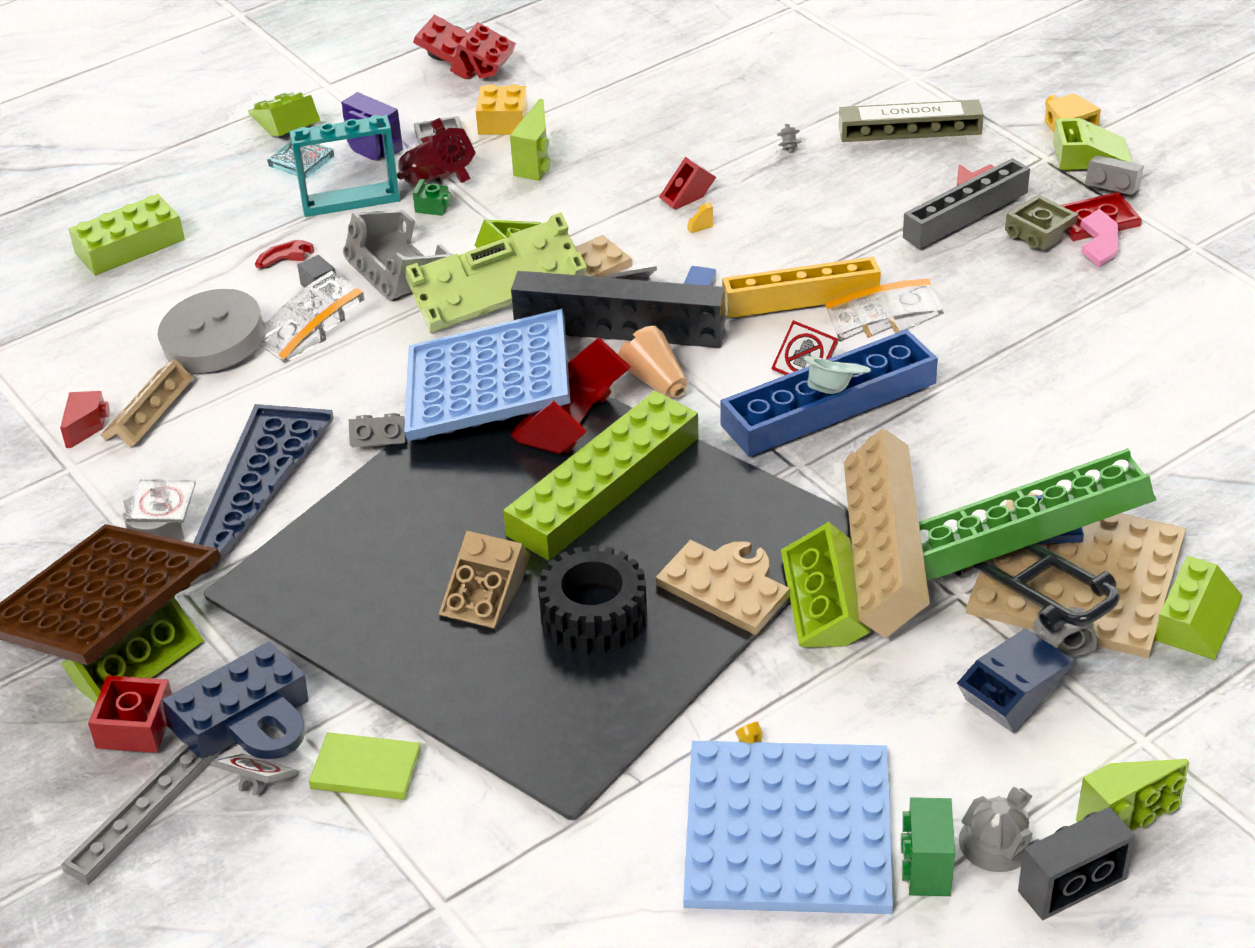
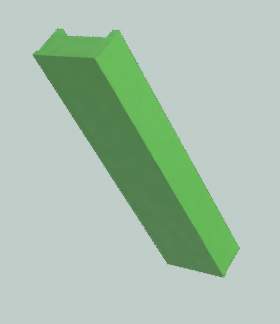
M1127 448L920 521V530L929 531V539L922 543L927 581L936 579L1157 501L1153 493L1150 476L1148 473L1144 474ZM1118 460H1126L1128 462L1125 471L1122 466L1113 464ZM1090 470H1097L1100 472V476L1095 481L1093 476L1085 475V473ZM1061 480H1069L1071 488L1067 491L1064 486L1056 484ZM1033 490H1041L1043 497L1038 502L1037 497L1028 494ZM1005 500L1014 501V509L1010 512L1007 506L1000 504ZM976 510L986 511V519L981 522L980 518L972 515V513ZM948 520H956L957 530L952 532L951 527L943 524Z

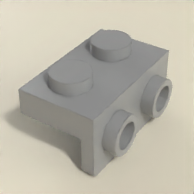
M398 413L384 414V417L373 418L372 415L356 416V419H348L351 447L406 443L404 433L405 417L400 416Z

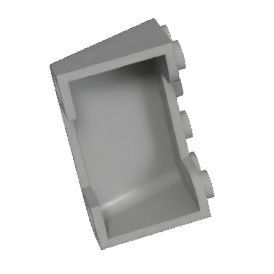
M404 210L352 213L350 223L348 224L346 244L343 248L344 258L389 301L412 292L406 279V266L415 263L422 266L453 255L442 244L437 245L435 255L424 256L411 244L415 220ZM403 221L406 223V232L403 230Z

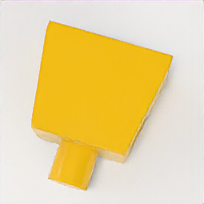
M1053 94L1045 101V123L1053 133L1056 119L1081 118L1099 126L1101 108L1077 94H1069L1060 98Z

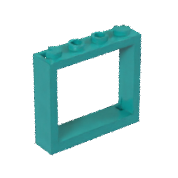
M374 115L365 119H349L340 123H325L321 126L300 127L296 130H290L301 203L305 217L400 202L391 127L387 115ZM382 134L388 182L308 195L300 147Z

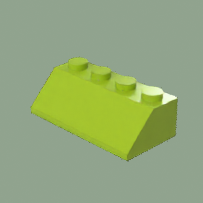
M827 522L781 549L787 586L790 588V602L798 644L801 647L847 646L870 633L869 627L859 621L853 552L848 536L830 522Z
M173 597L166 606L157 609L147 617V620L142 625L135 627L127 633L121 642L112 645L103 652L97 661L85 665L66 659L60 664L78 690L96 703L107 675L152 678L202 643L204 639L178 601Z

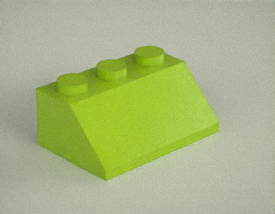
M1187 555L1159 614L1154 640L1216 660L1243 595L1217 564Z

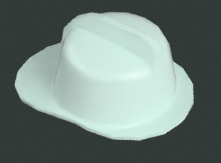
M813 356L804 357V360L810 364L808 386L811 389L828 394L844 390L853 374L871 371L870 368L862 365L832 362Z

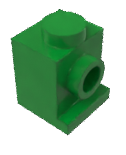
M420 179L412 192L415 213L443 216L446 208L450 207L452 202V194L449 192L448 186L435 183L425 184V179Z

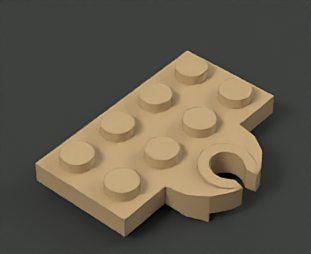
M690 540L655 577L657 586L754 635L763 628L790 597V588L770 579L769 558L762 548L757 549V555L754 558H742L750 555L752 551L750 542H732L713 551Z

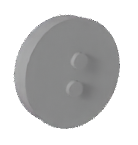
M212 289L194 294L172 307L161 320L157 335L168 362L176 359L187 372L207 373L225 369L248 357L263 340L265 322L257 301L248 293L236 289Z

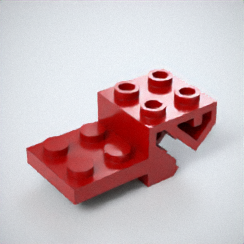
M435 14L415 35L413 41L414 44L452 64L450 71L463 79L471 78L475 72L479 79L494 76L513 54L516 45L515 42L478 22L469 32H466Z

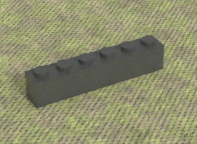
M1012 158L905 212L902 238L921 249L1027 194L1030 168Z

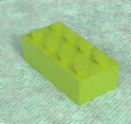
M159 194L147 196L143 200L133 204H126L120 209L103 213L97 218L80 222L76 226L68 228L74 253L95 276L185 240L180 216Z

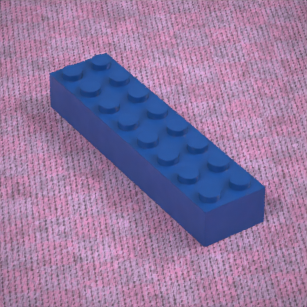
M908 329L826 359L832 362L862 365L871 369L868 373L853 374L847 387L841 392L828 394L811 389L808 386V366L720 400V425L747 456L750 457L936 384L938 358Z

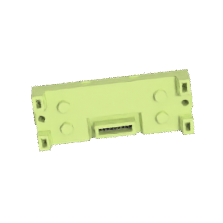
M562 212L551 215L547 222L513 233L509 238L495 241L458 255L456 253L419 266L417 263L406 266L407 282L429 333L512 304L511 288L517 271L585 276L587 266L568 234L569 227Z

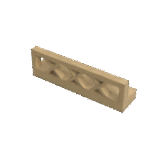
M176 359L169 362L152 376L100 436L106 441L118 434L131 448L137 444L193 380V377Z

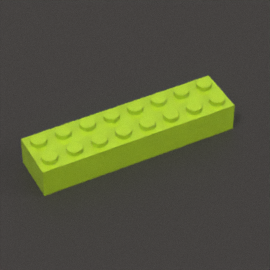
M657 391L652 392L503 510L506 536L518 543H522L524 547L550 561L699 438L698 412Z

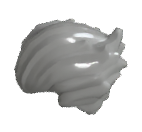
M1067 608L1075 613L1086 612L1083 608ZM1039 618L1034 620L1033 629L1036 635L1074 660L1080 655L1094 652L1097 647L1094 623L1073 626L1064 622L1063 627L1054 633H1050L1043 627Z

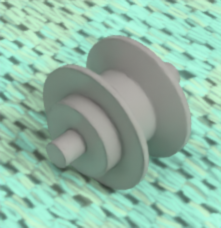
M785 124V128L777 133V136L782 137V142L778 146L788 149L789 153L793 152V148L802 142L796 139V134L800 130H795V127Z

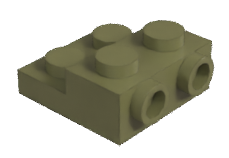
M1038 194L1007 213L1005 231L1012 238L1017 237L1026 241L1031 248H1039L1045 251L1060 241L1061 232L1077 223L1078 214Z

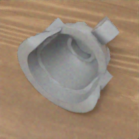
M1013 786L1007 798L998 795L989 799L984 796L973 799L961 821L964 825L959 833V845L964 856L979 868L993 872H1007L1021 867L1023 849L1031 842L1033 835L1028 830L1030 824L1028 813L1023 808L1030 802L1033 795L1023 788L1018 789Z

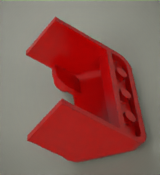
M598 337L568 362L570 403L561 407L553 400L542 410L530 415L525 414L511 433V437L523 445L556 454L564 451L567 454L576 445L577 440L587 432L579 423L588 410L598 400L602 403L612 393L610 386L626 373L631 366Z

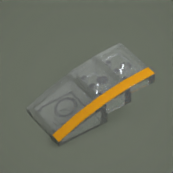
M333 271L328 272L292 297L265 323V334L260 346L283 363L291 361L326 340L325 331L345 321L344 312L364 301L363 291Z
M929 279L906 280L878 285L825 303L840 342L862 332H865L867 338L891 328L894 333H897L944 314Z

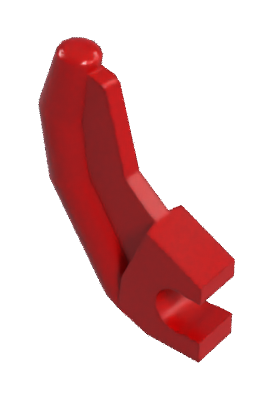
M304 240L285 242L270 247L261 253L254 265L260 269L280 259L289 258L290 261H304L306 259L305 252L314 253V246L312 243Z

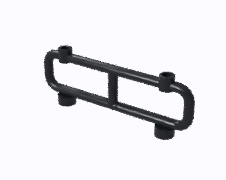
M1038 543L1023 547L1022 549L1040 558V560L1014 577L988 561L954 572L962 578L972 572L974 567L1041 607L1042 609L1038 612V618L1043 627L1050 633H1054L1063 627L1064 622L1073 626L1091 624L1112 611L1120 600L1116 581L1108 571L1095 576ZM1054 566L1089 586L1098 597L1105 595L1107 598L1086 612L1075 613L1028 586L1026 583Z

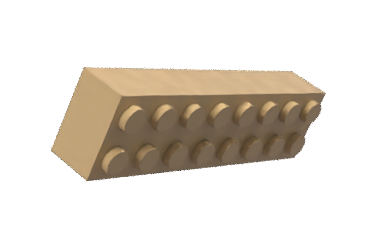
M882 428L877 434L870 436L865 444L856 452L848 455L844 461L859 621L887 638L929 605L930 602L909 446Z

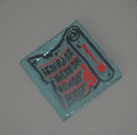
M290 141L268 158L267 161L269 167L297 176L292 143ZM320 144L300 147L305 179L334 157V150Z

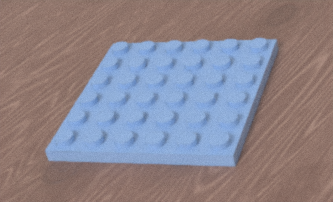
M562 309L409 345L404 429L407 441L423 440L429 436L441 433L449 434L458 429L478 427L484 423L496 420L504 421L510 417L522 414L530 415L542 410L553 400L561 407L570 403L565 317Z
M692 741L683 907L696 909L892 914L893 894L887 745L755 742L751 744L731 741Z

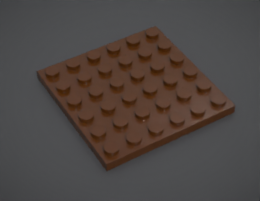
M105 524L0 602V640L88 665L97 661L101 654L112 645L121 642L124 636L132 629L142 625L147 620V617L157 609L166 606L169 600L176 594L186 590L191 585V582L201 574L209 572L212 566L222 559L218 548Z

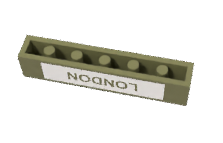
M979 99L839 107L838 128L841 142L982 135L984 114Z

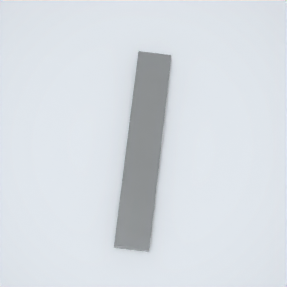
M185 743L61 864L63 871L89 885L222 751L201 759Z

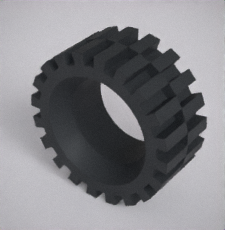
M590 546V551L583 552L582 547L573 548V555L569 556L566 551L559 554V562L552 559L547 564L548 570H542L540 574L541 581H538L541 624L546 635L552 636V642L559 645L564 641V649L571 652L574 647H579L580 654H588L589 649H596V654H604L605 647L610 646L615 651L621 649V641H624L627 645L634 641V633L640 635L643 630V624H646L647 620L646 580L643 569H639V563L634 558L628 561V554L623 551L615 555L614 548L607 546L604 552L598 551V546ZM592 588L606 589L618 594L612 600L599 605H582L567 598L575 592Z

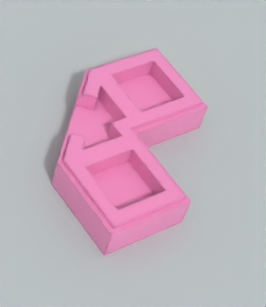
M1100 209L1082 219L1080 226L1092 235L1094 239L1082 246L1081 253L1096 266L1100 267L1117 256L1118 224Z

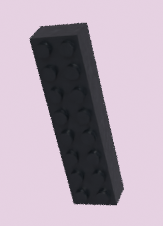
M517 271L511 288L514 320L562 309L565 317V331L568 336L632 341L636 338L633 335L636 331L647 326H656L664 333L669 344L721 348L725 332V287Z

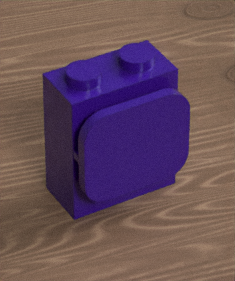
M360 92L354 93L341 102L344 122L349 119L359 120L370 118L374 115H387L391 127L394 155L403 149L397 108ZM382 134L347 139L349 146L354 152L371 160H376L379 157L385 158Z

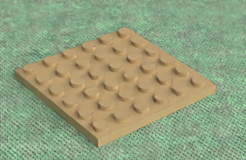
M1030 492L1028 495H1033V496H1034V495H1040V494H1036V493H1031V492ZM1007 500L1005 506L1009 508L1010 512L1014 509V501ZM1120 513L1083 526V542L1040 544L1095 576L1108 571L1114 577L1116 588L1120 594V600L1112 611L1093 622L1097 635V646L1149 659L1155 639L1159 614L1168 595L1186 528ZM1021 548L987 561L1014 577L1039 561L1040 558ZM1054 566L1026 583L1066 608L1077 607L1088 611L1107 598L1105 595L1098 597L1089 586ZM980 571L967 603L966 614L1034 630V620L1038 618V612L1042 608Z

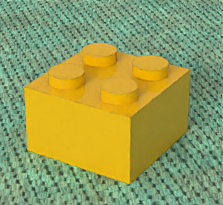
M493 84L480 86L476 106L478 135H511L528 113L526 86L516 84L509 86H496Z

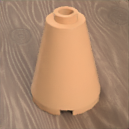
M647 326L636 331L633 334L636 338L630 343L625 341L618 352V355L631 366L628 372L670 399L681 397L686 391L688 381L664 333L656 326Z

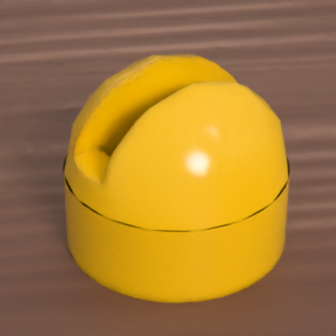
M758 721L749 723L735 731L739 742L751 744L762 742L763 731Z

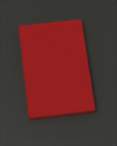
M1119 192L1061 205L1078 214L1077 223L1065 230L1072 241L1093 237L1080 224L1082 219L1098 209L1118 224V231L1139 227L1142 222V218Z

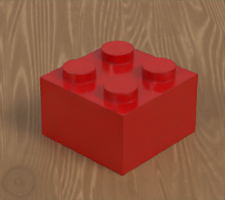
M107 675L88 722L95 748L158 753L167 728L162 699L172 695L169 680Z

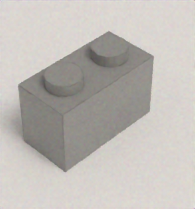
M1096 155L1089 161L1085 185L1133 195L1139 189L1144 165Z

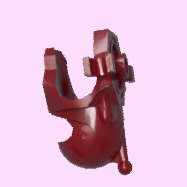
M437 118L430 122L436 134L420 138L421 144L405 152L398 162L399 172L397 173V178L400 180L404 179L410 185H417L420 179H425V183L436 178L442 181L454 172L459 182L463 183L471 179L465 166L469 165L476 152L464 128L445 129L441 119Z

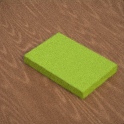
M327 732L309 779L310 789L405 800L421 751L420 743Z

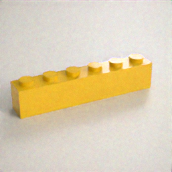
M873 256L722 278V287H725V311L728 318L823 305L844 295L880 285L881 271ZM880 292L866 295L853 300L879 297Z

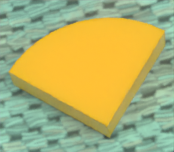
M710 202L698 208L699 211L694 217L689 219L687 229L690 233L713 227V206Z

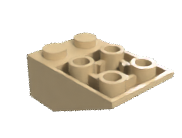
M466 531L438 615L496 629L522 583L531 556L524 545L518 542Z

